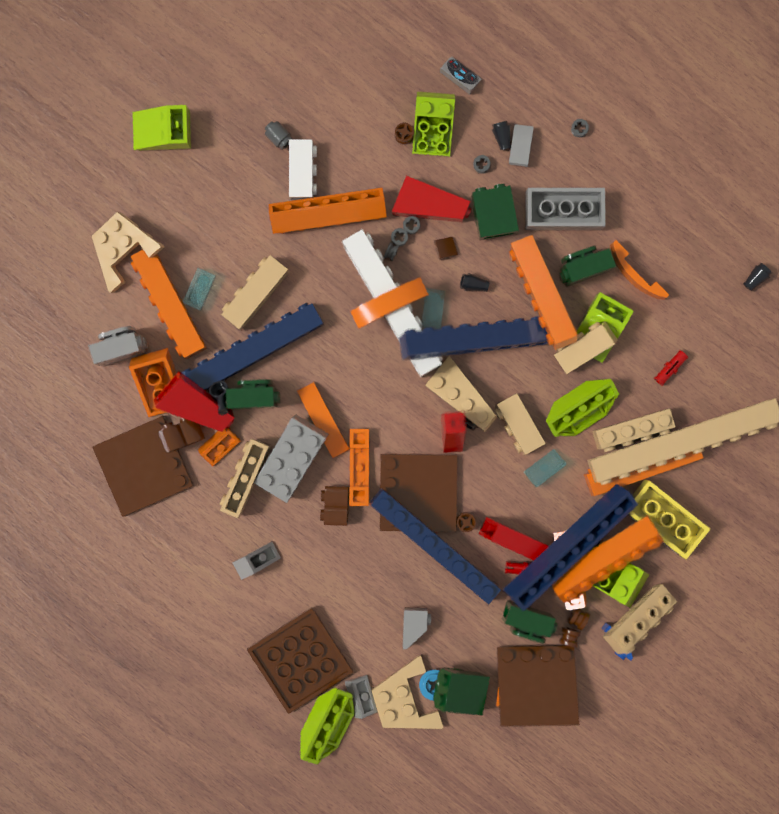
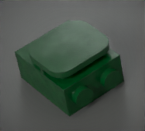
M498 184L493 189L480 187L475 189V192H472L473 213L479 241L518 233L519 229L511 185Z
M596 245L563 257L561 263L565 265L560 269L561 272L559 273L562 284L565 283L566 287L610 272L616 267L610 248L593 253L597 250Z
M270 379L237 381V385L244 387L226 389L227 409L277 408V403L281 402L280 392L274 387H267L268 385H273V380Z
M508 600L502 615L503 622L511 626L510 631L512 634L538 643L545 644L546 639L543 636L551 638V634H555L558 623L555 622L556 618L551 613L531 607L523 611L514 602Z
M448 667L441 668L437 676L433 696L434 707L443 712L483 716L490 677L480 672Z

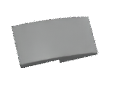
M515 124L509 165L528 167L533 126Z

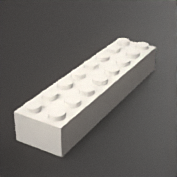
M360 230L342 241L344 249L373 298L400 286L398 282L394 284L392 280L393 273L388 265L384 267L382 263L384 262L383 256L378 249L374 250L373 240L368 232L365 234L363 230ZM411 304L384 316L398 340L406 330L416 329V332L422 331L423 324L418 316L414 317L411 313L413 311ZM441 356L410 361L421 378L440 367L442 364L440 361L443 358Z

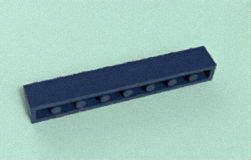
M305 303L298 307L299 311L283 315L281 321L277 323L274 321L264 326L265 330L259 333L258 331L252 332L248 335L247 340L243 342L238 340L231 344V349L227 351L222 349L214 354L215 357L209 361L204 359L197 363L198 367L191 370V368H188L181 373L207 391L214 382L227 380L322 327L324 323L313 304Z
M540 316L526 321L524 318H518L513 320V322L499 320L495 324L481 322L477 326H471L470 323H467L457 328H453V325L443 326L437 330L434 327H428L416 332V329H409L404 331V334L399 337L402 360L404 361L542 346L548 344L546 334L548 333L545 328H541L538 320Z
M616 484L503 590L518 607L525 611L626 517L638 503L629 491Z
M381 488L369 502L375 510L488 605L501 591L494 582Z

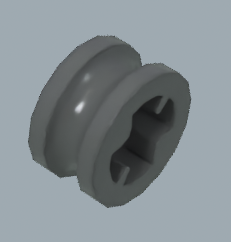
M584 119L575 120L571 127L572 134L578 138L584 137L589 130V125ZM577 124H581L582 127H585V130L583 129L582 133H579L578 130H575Z
M479 155L474 159L475 171L481 174L488 172L490 160L487 156ZM480 160H484V163L487 162V166H484L483 169H479L480 166L476 165L480 163Z
M409 216L404 220L403 229L407 234L411 235L419 231L420 221L418 218ZM410 221H414V224H417V227H414L413 230H409V226L406 227V224H409Z
M397 228L391 234V241L395 246H404L408 241V234L404 229ZM396 233H399L400 235L404 234V236H405V237H403V240H404V241H402V242H401L400 240H397V241H396V240L394 239V238H396V235H395V234H396Z
M390 242L384 258H390V261L393 262L399 246H393V243Z

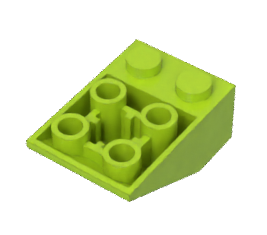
M417 92L412 154L450 156L455 94Z
M166 105L133 112L134 151L191 149L190 110L187 105Z
M599 292L593 299L576 333L583 332L585 334L590 331L589 327L594 323L599 322L601 324L606 321L618 339L634 311ZM613 346L595 356L594 359L603 363Z
M628 563L622 570L613 572L606 580L599 581L593 586L631 608L649 574Z

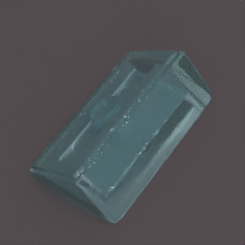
M553 449L526 469L524 474L534 487H538L567 464Z

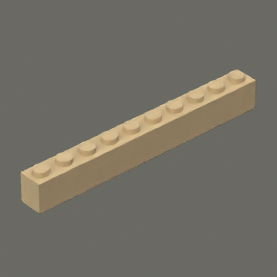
M776 398L769 399L587 460L594 482H600L601 485L612 482L611 478L619 476V479L630 476L631 471L643 472L649 470V465L656 464V467L668 463L667 459L674 457L675 460L686 457L685 453L691 451L693 454L705 451L704 447L706 446L718 447L723 445L722 441L724 440L736 441L741 439L742 434L748 433V436L759 433V429L763 427L767 429L775 428L779 422V406Z

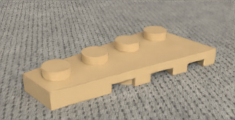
M448 356L425 385L458 412H464V416L484 432L497 418L450 356Z

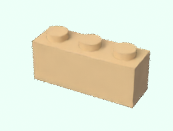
M606 321L601 324L599 322L594 323L589 327L590 331L583 334V332L577 334V342L557 349L558 351L554 356L566 374L610 348L618 341Z
M517 393L495 405L497 407L495 413L500 420L503 419L506 423L504 428L509 437H514L516 441L514 446L518 453L522 452L523 455H527L545 444Z

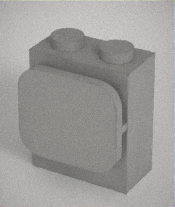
M125 326L98 335L99 339L102 340L101 342L88 345L93 363L99 366H106L147 354L146 348H148L145 337L142 338L140 334H137L136 328L132 326Z

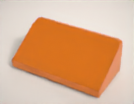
M225 428L223 432L217 431L198 451L210 465L214 466L241 440L230 428Z

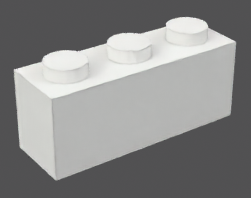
M289 140V198L291 201L313 198V195H317V183H313V176H317V165L313 164V157H317V146H313V140Z

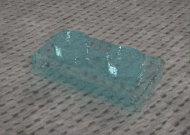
M197 268L182 303L201 311L216 275Z
M426 288L429 295L425 297L422 327L441 329L445 291Z

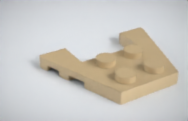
M120 212L112 216L92 235L105 282L110 293L116 292L125 283L115 266L140 244L147 256L153 258L164 248L163 244L154 240L149 233H145L136 223Z
M421 655L415 657L414 660L404 665L400 670L390 675L371 690L383 728H443L438 710L418 715L409 686L408 678L426 673Z

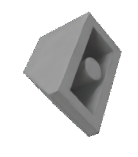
M270 542L233 562V565L242 580L281 559L273 542Z
M404 608L403 649H408L427 631V625H431V614H427V608Z

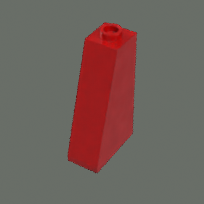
M406 175L392 209V215L463 222L464 218L468 219L472 208L469 207L470 201Z
M179 371L154 399L155 407L159 410L221 432L225 428H229L234 422V414L231 409H228L226 415H219L217 400Z
M464 412L441 414L443 453L463 452L465 437Z
M488 517L485 518L479 531V535L491 542L533 561L549 547L547 544Z

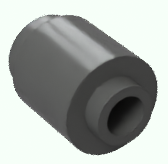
M271 121L265 127V136L277 148L280 147L284 150L289 146V140H293L290 137L291 134L278 121Z

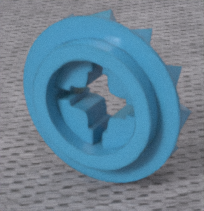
M436 669L423 674L419 682L422 695L432 701L435 688L431 690L429 681L434 682L437 680L439 670Z

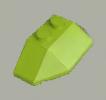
M611 379L585 381L556 400L546 419L552 434L555 437L576 436L605 417L613 406L615 399L619 396Z
M334 688L317 698L301 730L300 758L302 760L318 765L322 759L338 748L355 714L351 693Z

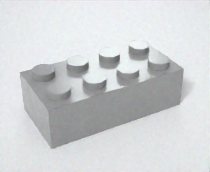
M527 188L525 192V230H602L605 227V188Z
M296 414L290 420L254 483L287 503L329 434Z

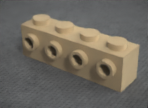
M271 255L261 260L258 265L260 268L256 273L252 272L246 279L247 284L243 288L240 287L234 294V300L227 302L222 308L223 313L221 315L241 331L289 273V270Z
M664 409L592 431L597 449H604V452L616 449L615 445L621 443L623 446L634 444L633 440L638 438L644 441L653 438L652 434L658 432L659 435L670 433V429L675 428V423L671 410Z
M255 439L246 442L243 448L245 454L242 460L239 459L236 464L235 470L237 472L235 477H231L228 483L229 491L227 495L224 494L221 499L220 505L222 507L220 511L236 518L241 517L255 485L254 481L261 471L271 446Z
M663 584L654 585L603 635V638L617 654H629L634 650V645L638 641H642L647 637V632L651 628L659 625L661 622L660 618L663 615H668L674 609L672 606L677 601Z

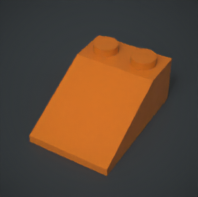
M165 348L131 358L129 369L148 417L166 413L155 407L154 399L177 374L169 349Z

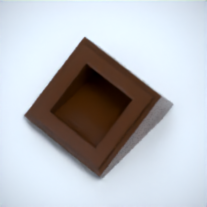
M453 237L434 241L439 260L458 255Z

